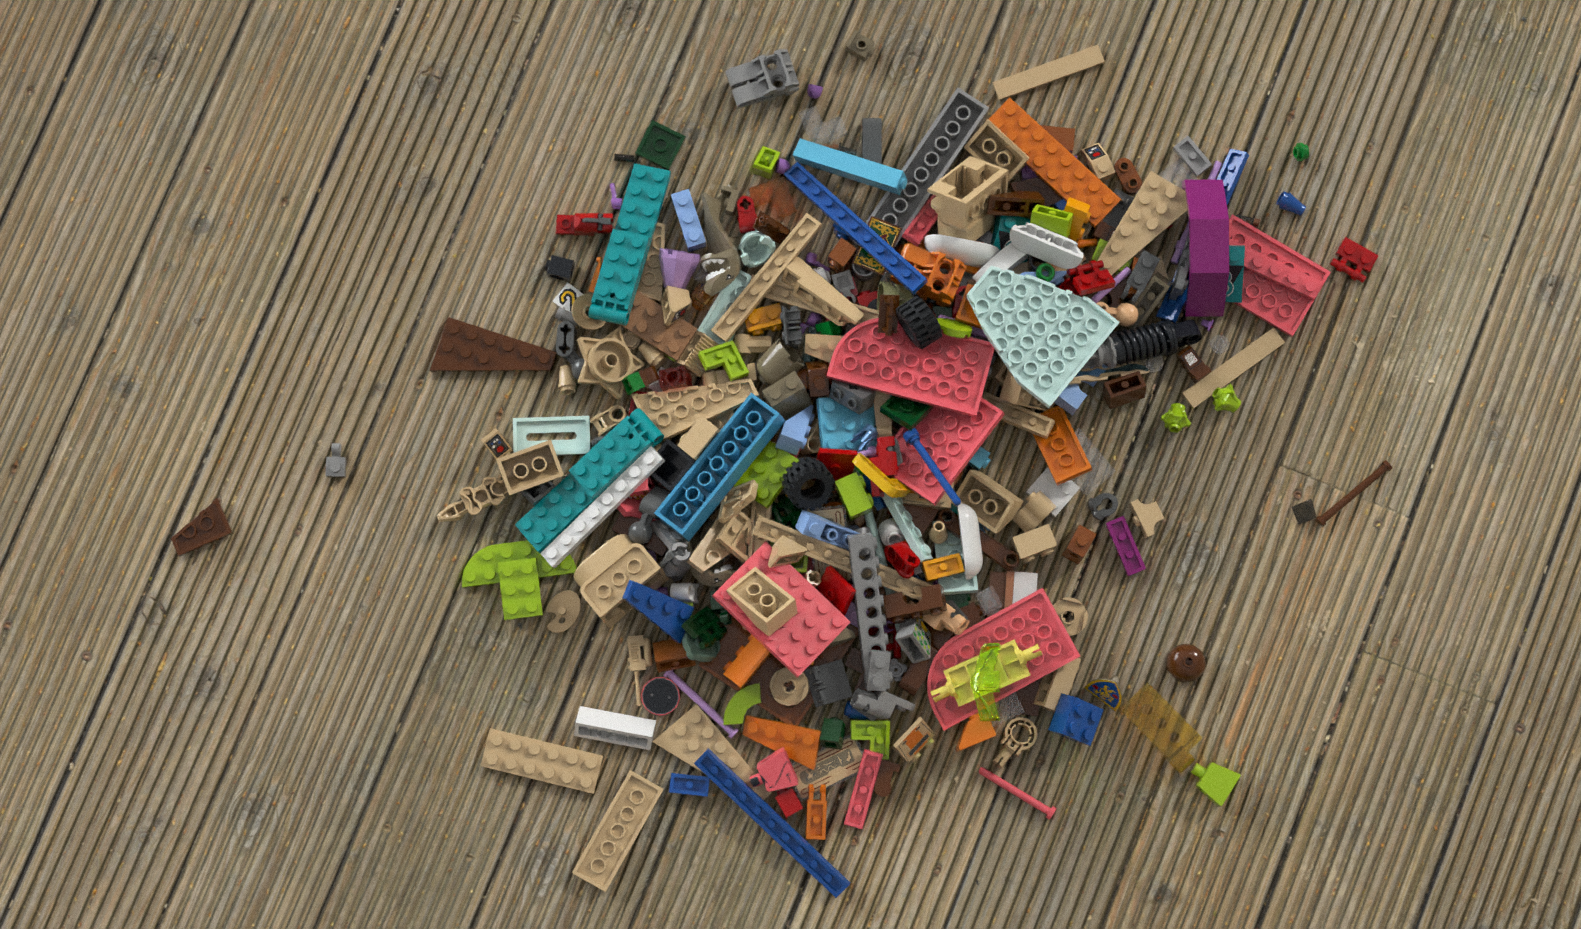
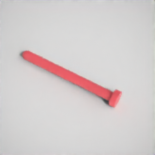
M981 767L978 771L980 775L1045 813L1046 818L1049 820L1057 809L1054 806L1051 808L984 767Z

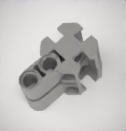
M787 49L776 50L774 54L765 56V54L751 60V62L732 67L725 72L730 87L733 89L732 93L738 108L761 101H773L778 96L784 94L785 96L792 95L799 90V82ZM773 63L777 65V68L770 70L767 66ZM775 81H781L783 85L777 88L773 85V83Z

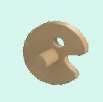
M566 590L556 594L551 599L546 608L548 613L556 614L555 619L547 626L551 632H564L576 622L581 609V602L577 593ZM560 618H565L563 624L559 623Z

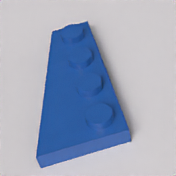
M629 580L622 598L637 611L644 614L648 620L656 624L660 630L672 637L676 643H681L685 633L681 626L691 617L694 607Z

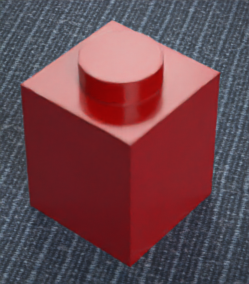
M784 788L777 791L778 796L775 799L786 818L803 809L792 788Z

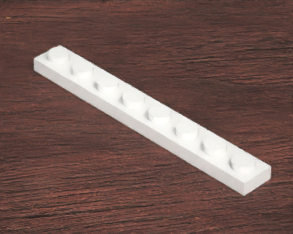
M650 446L540 554L553 568H556L665 460Z

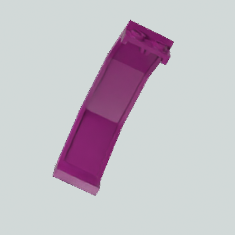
M1223 180L1182 181V189H1185L1189 217V281L1186 301L1182 311H1185V317H1223L1229 278V216Z

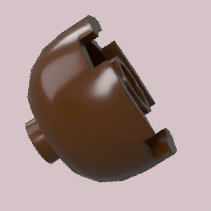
M1191 644L1176 646L1169 652L1166 660L1167 670L1175 680L1184 683L1192 682L1199 678L1204 672L1206 665L1205 656L1202 651Z

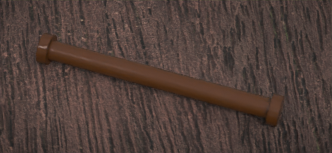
M1384 460L1377 470L1321 517H1316V521L1324 527L1331 517L1387 470H1392L1391 464Z

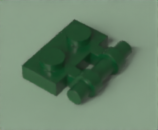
M786 494L780 495L777 498L778 503H772L774 521L785 526L790 525L791 528L796 530L795 525L802 508L798 509L793 505ZM783 511L786 517L781 516L780 512Z
M708 606L686 620L681 626L694 640L698 637L702 639V642L699 643L701 649L710 648L716 640H721L725 633H727L725 626L720 627L717 624L720 619Z

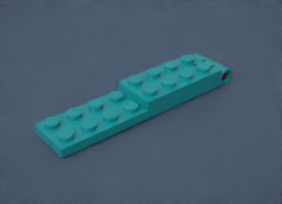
M634 163L615 229L612 230L592 296V304L588 314L589 318L627 326L670 181L671 171Z
M641 408L635 409L630 416L627 415L568 470L570 474L525 514L515 526L537 552L541 553L650 446L654 448L664 439V434Z

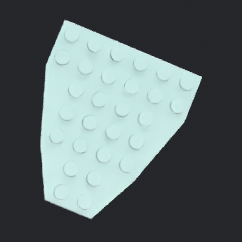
M994 266L989 267L966 295L984 334L1016 382L1048 409L1120 323L1088 297L1072 294L1070 290H1062L1055 287V284L1026 274L1023 276L1015 274L1014 271L1001 270Z

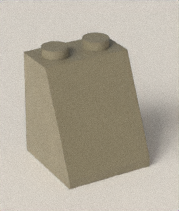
M795 371L762 390L763 401L779 412L785 421L812 405L806 388Z

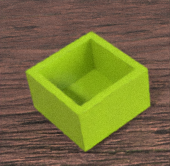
M857 472L835 481V488L850 521L872 512V506H874L871 494H866L864 490L866 488L865 481L862 475H857Z

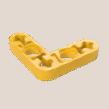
M858 453L852 460L854 465L888 496L892 498L906 497L911 491L898 479H889L861 453Z

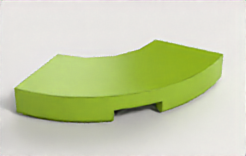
M760 683L749 685L732 697L725 710L724 725L744 723V716L747 710L753 705L761 703Z

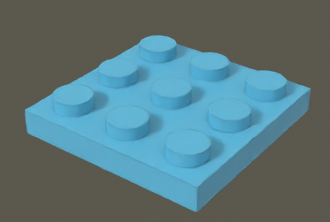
M829 397L817 398L821 448L856 450L859 452L858 447L861 444V438L853 443L850 441L854 438L852 436L863 430L866 424H870L873 427L876 425L874 403L871 408L859 415ZM877 437L870 442L868 447H877Z

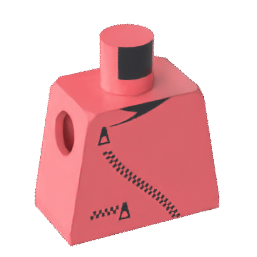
M784 747L758 762L757 769L759 773L749 777L753 787L764 784L768 792L796 786L799 781Z

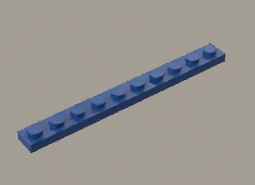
M1231 148L1217 177V180H1223L1227 205L1249 157L1247 152ZM1171 285L1164 297L1157 317L1161 320L1169 319L1172 323H1176L1186 300L1187 288L1182 296L1179 295L1176 300L1168 299Z
M796 162L784 173L785 178L913 295L928 282L927 278L801 164Z
M709 748L695 761L694 764L835 898L849 886L850 882Z

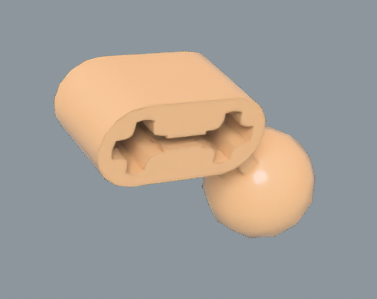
M1104 302L1096 303L1119 321V324L1122 326H1132L1138 320V310L1131 303H1122L1117 308L1109 307Z

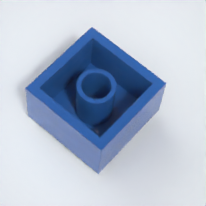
M1061 693L1048 730L1074 742L1091 746L1104 709L1077 697Z

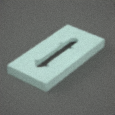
M590 416L513 418V453L548 441H528L526 439L528 434L574 432L577 435L575 439L551 440L556 455H585L591 450Z

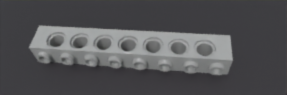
M870 532L847 535L853 588L856 590L854 599L865 689L871 648L878 645L880 646V651H886V644H889L888 635L884 633L883 625H886V617L881 611V606H884L883 595L879 594V587H882L881 576H877L876 569L880 567L879 558L875 556L874 549H877V540ZM868 550L869 555L867 558H859L860 551ZM864 569L871 570V574L867 578L861 576ZM867 588L873 589V594L870 597L864 596V591ZM874 607L876 610L875 614L867 616L866 610ZM872 626L878 628L875 635L868 634V630ZM892 671L888 673L887 689L890 688V683L893 682Z

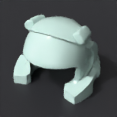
M757 230L748 232L742 237L738 246L742 254L740 259L749 268L765 264L775 252V242L769 236Z

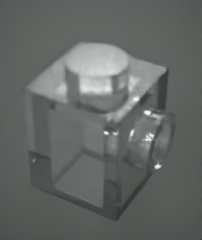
M993 585L974 595L984 616L988 614L992 616L1003 607Z

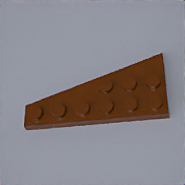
M448 317L429 371H551L557 352Z

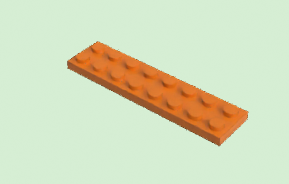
M1010 97L989 118L996 127L1030 157L1026 166L1067 202L1068 198L1071 197L1090 205L1088 212L1091 213L1088 222L1094 228L1121 201V198Z

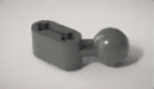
M563 321L557 328L556 352L561 358L569 361L572 365V375L578 380L584 359L580 358L576 353L577 329L572 323ZM567 328H569L571 332H568L566 335L564 331H567ZM567 346L570 350H567L565 354L562 350H565Z
M657 485L642 499L639 505V512L643 513L641 519L632 523L628 531L629 538L633 543L644 545L651 540L653 534L650 526L653 518L659 519L654 512L671 491Z

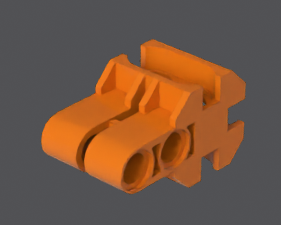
M904 244L900 255L927 278L928 281L916 294L926 300L928 297L936 300L935 304L939 306L950 307L967 266L958 259H954V261L946 259V254L941 252H929L912 244ZM940 268H945L948 274H943ZM891 275L890 279L894 283L902 285L893 275ZM933 285H939L941 290H935Z

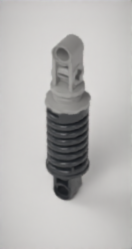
M1164 319L1156 324L1151 323L1142 327L1138 326L1129 330L1113 332L1082 369L1093 366L1100 367L1103 364L1113 369L1125 363L1130 364L1138 360L1143 361L1145 358L1151 359L1152 357L1157 358L1159 355H1174L1178 347L1196 344L1202 339V335L1193 319L1172 324L1169 319Z

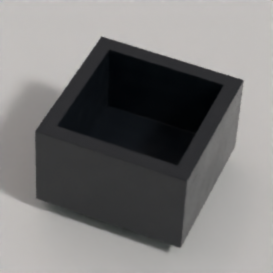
M667 438L657 451L665 462L651 476L669 491H672L696 460Z

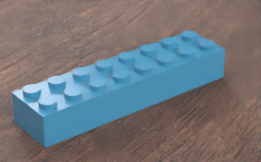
M750 393L654 514L689 542L784 424L785 420L781 414Z

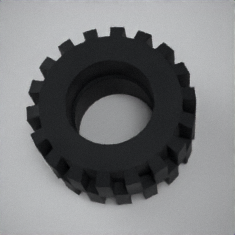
M918 296L913 297L896 308L897 319L912 343L918 348L924 349L942 337V330L938 320L929 306Z
M806 457V460L800 458L798 459L799 462L796 463L794 461L791 463L793 465L791 468L787 467V474H783V490L798 509L802 508V510L807 511L809 508L810 511H814L816 507L820 509L822 504H827L829 502L828 498H832V491H835V479L827 467L818 459L814 458L812 460L811 457ZM816 478L815 483L810 488L801 490L807 480Z

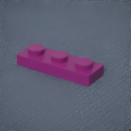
M1122 516L1105 523L1127 577L1145 570L1146 567L1125 517Z

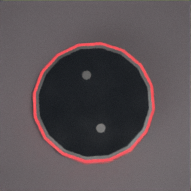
M656 677L649 680L643 687L641 693L642 703L654 715H667L678 706L680 692L672 680L665 677Z

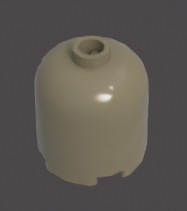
M778 338L758 359L756 365L759 372L758 378L764 384L769 383L772 385L793 371L797 374L805 367L803 364L804 360L795 349L790 350L783 342V339Z

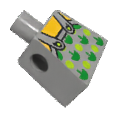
M910 618L900 623L895 640L911 662L914 664L930 659L931 633L923 623V619L912 620Z

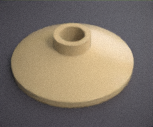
M593 294L579 296L574 301L571 309L574 321L586 330L600 329L606 323L605 321L589 318L586 315V312L589 313Z

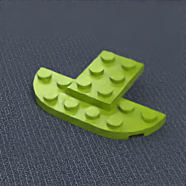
M528 540L495 544L479 550L471 557L463 572L462 588L500 583L504 620L543 616L539 578L574 574L577 568L570 554L556 568H553Z

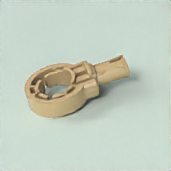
M1018 717L1012 719L1006 725L1000 744L1003 745L1008 738L1009 740L992 760L996 765L1002 759L998 764L999 768H1003L1019 746V750L1015 753L1016 757L1022 751L1030 749L1035 744L1038 733L1036 726L1031 720ZM1015 722H1023L1018 723L1017 726L1026 728L1029 735L1033 732L1032 742L1028 743L1031 740V736L1026 742L1016 741L1012 735V730L1016 727V724L1012 728L1009 726Z

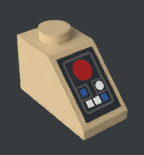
M1099 143L1081 149L1089 170L1102 182L1114 177L1116 172L1111 160Z
M667 285L660 299L665 325H670L684 317L687 309L691 308L692 299L690 298L689 290Z
M496 428L481 439L495 459L513 452V449Z

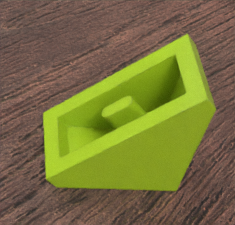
M763 146L753 164V174L771 180L781 152Z

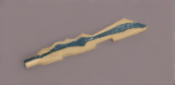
M1139 362L1125 363L1113 369L1095 366L1092 369H1081L1069 385L1081 384L1082 381L1107 380L1108 376L1120 375L1122 377L1137 371L1140 374H1147L1150 370Z

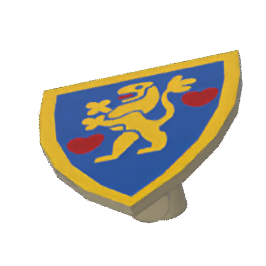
M1113 675L1111 679H1094L1084 687L1114 711L1122 703L1123 695L1118 684L1119 678L1116 675Z

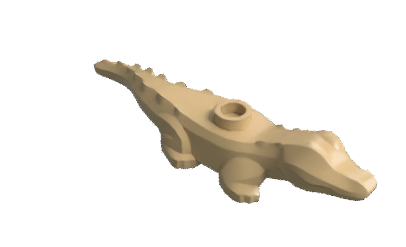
M486 477L483 479L482 484L476 488H462L459 494L462 500L449 504L438 513L437 519L439 522L458 521L468 512L470 515L475 516L491 505L499 506L508 496L504 481L497 480L495 477Z

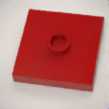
M819 448L816 459L827 467L835 481L853 473L855 465L852 460L858 453L856 450Z
M832 566L826 567L817 590L845 616L856 590Z

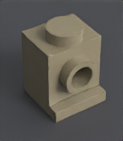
M855 30L846 44L845 51L866 61L867 57H872L876 48L874 47V41ZM862 43L865 45V47L861 48L858 46V44Z

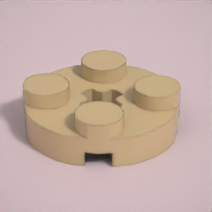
M1066 597L1058 600L1053 605L1069 636L1076 635L1085 628L1088 621V613L1078 599ZM1067 612H1071V616H1074V619L1066 622V619L1063 618V614H1067Z
M785 667L775 672L772 676L770 690L778 703L786 706L797 705L808 695L809 679L804 672L797 678ZM792 681L795 688L788 692L786 691L787 687L784 685Z

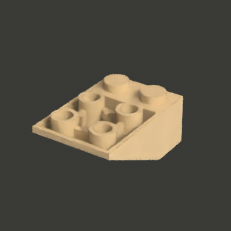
M1009 370L1007 371L999 399L1016 405L1044 411L1048 410L1044 404L1016 382Z

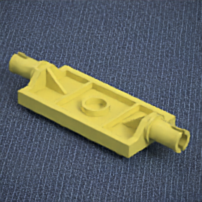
M1014 639L944 670L943 672L947 679L946 685L930 691L932 696L940 693L933 700L936 703L948 696H954L960 707L1030 676L1031 674L1026 664L1027 661L1043 655L1041 650L1033 653V651L1040 649L1039 645L1036 644L1022 651L1019 650Z

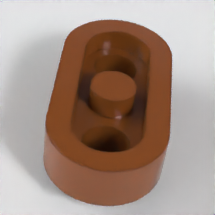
M1127 158L1118 159L1114 165V170L1122 188L1128 194L1138 193L1142 186V180L1133 163ZM1122 164H1125L1127 166L1126 170H1123L1121 168ZM1135 181L1136 186H1131L1129 182Z

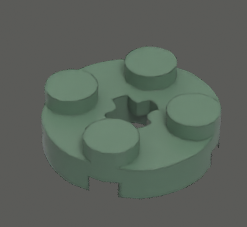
M685 632L682 638V645L687 652V657L690 660L701 662L713 661L720 651L719 640H716L710 648L701 649L698 642H702V639L698 637L694 640Z

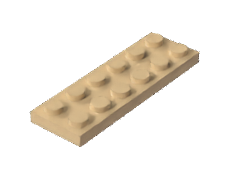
M490 728L481 766L594 794L603 756Z
M630 770L572 873L606 892L664 789Z

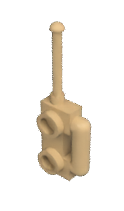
M643 635L628 636L627 638L629 648L628 662H630L628 669L633 671L635 675L636 705L638 707L642 705L639 671L646 670V667L652 665L651 641L649 638H644ZM641 646H643L644 659H641Z

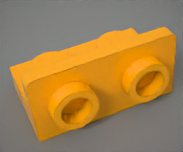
M780 303L754 309L745 320L748 334L760 336L767 330H771V332L781 330L784 324H782L780 319V313L782 312Z

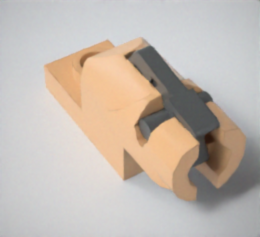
M911 600L908 604H909V605H914V604H917L918 602H915V601H912V600ZM952 600L946 602L947 611H943L941 615L931 616V614H928L922 618L936 630L942 631L946 628L957 635L963 633L970 623L968 617Z

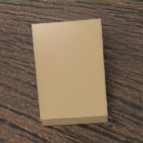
M782 535L772 546L768 566L772 568L796 563L805 555L807 549Z

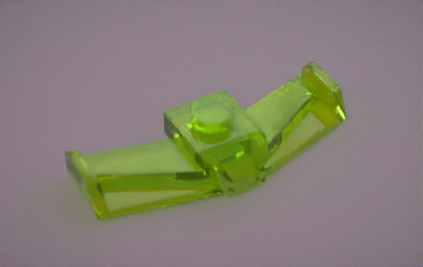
M985 643L981 646L975 672L971 677V689L974 693L980 721H1000L993 692H1000V672L994 671L1001 648L1000 643Z

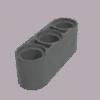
M863 118L862 158L882 164V118Z

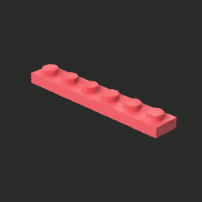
M1229 238V245H1242ZM1245 246V269L1312 300L1316 298L1323 283L1322 281Z

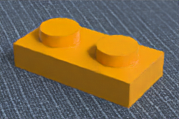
M960 553L921 563L927 582L965 571Z

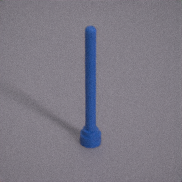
M916 428L912 431H906L903 434L904 440L907 444L915 447L954 505H960V498L921 444L920 434Z

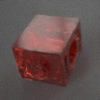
M685 365L659 370V384L663 391L692 386L691 372Z

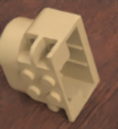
M969 156L930 186L927 192L936 195L931 200V207L938 214V234L976 241L989 231L995 224L996 215L986 214L989 195L1007 193L1009 170Z
M620 534L608 540L588 556L574 572V580L581 587L582 596L608 628H611L634 609L622 598L629 580L653 590H657L669 580L641 544L633 543L626 534Z

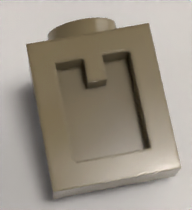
M732 185L722 186L721 193L730 196V198L726 197L723 208H726L727 215L733 216L740 197V191Z

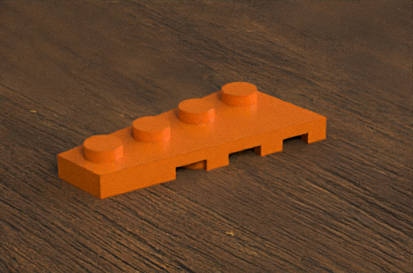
M746 715L742 735L774 751L784 747L790 759L812 770L815 769L821 731Z

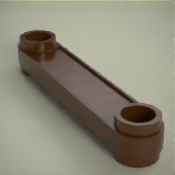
M950 509L941 510L937 521L943 522L948 532L961 539L958 515ZM942 516H948L951 521H944ZM979 529L982 554L1007 571L1015 570L1020 562L1019 556ZM1006 559H1013L1015 564L1007 563Z

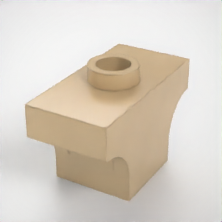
M1138 499L1132 501L1129 506L1134 515L1132 517L1136 527H1140L1145 539L1155 534L1154 526L1162 521L1164 516L1156 501L1151 504H1143Z

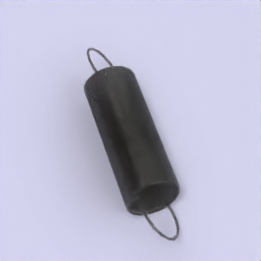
M614 154V161L634 162V155Z

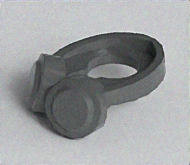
M1102 493L1095 498H1090L1088 501V508L1092 511V516L1101 521L1104 517L1113 514L1118 507L1117 498L1110 493ZM1103 499H1110L1112 501L1110 509L1096 510V507L1101 505Z

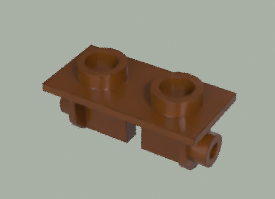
M759 211L753 228L781 245L783 240L790 234V230L764 212Z
M880 295L878 333H885L887 336L897 333L898 319L896 308L899 307L900 295Z

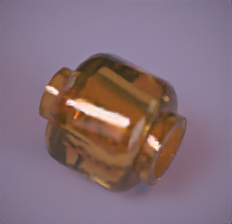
M698 283L690 294L692 299L691 306L698 311L709 310L717 298V294L710 296L704 291V283Z

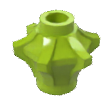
M1231 384L1224 388L1218 387L1212 393L1214 398L1212 404L1215 405L1214 410L1216 411L1226 410L1234 413L1241 405V400L1237 398Z
M1171 404L1168 412L1161 416V420L1165 422L1164 427L1168 428L1170 432L1178 433L1182 431V428L1190 427L1191 425L1185 412L1186 407L1183 404Z

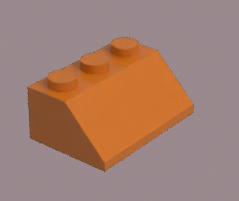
M752 634L748 637L750 642L746 647L742 645L735 653L737 655L736 659L733 662L729 660L723 668L725 671L723 675L739 689H742L771 654Z
M979 712L968 718L969 721L965 723L955 747L956 753L996 736L988 714L983 715L982 712Z

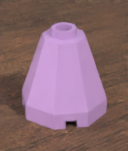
M660 248L659 261L664 287L666 288L668 285L685 289L699 263L700 254Z

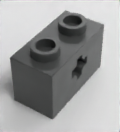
M834 380L832 381L829 398L860 415L873 406L876 391Z

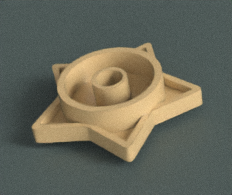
M616 328L603 339L587 337L577 339L584 359L578 383L600 384L616 399L621 398L624 390L621 381L645 365L644 362L631 353L625 344L621 328Z

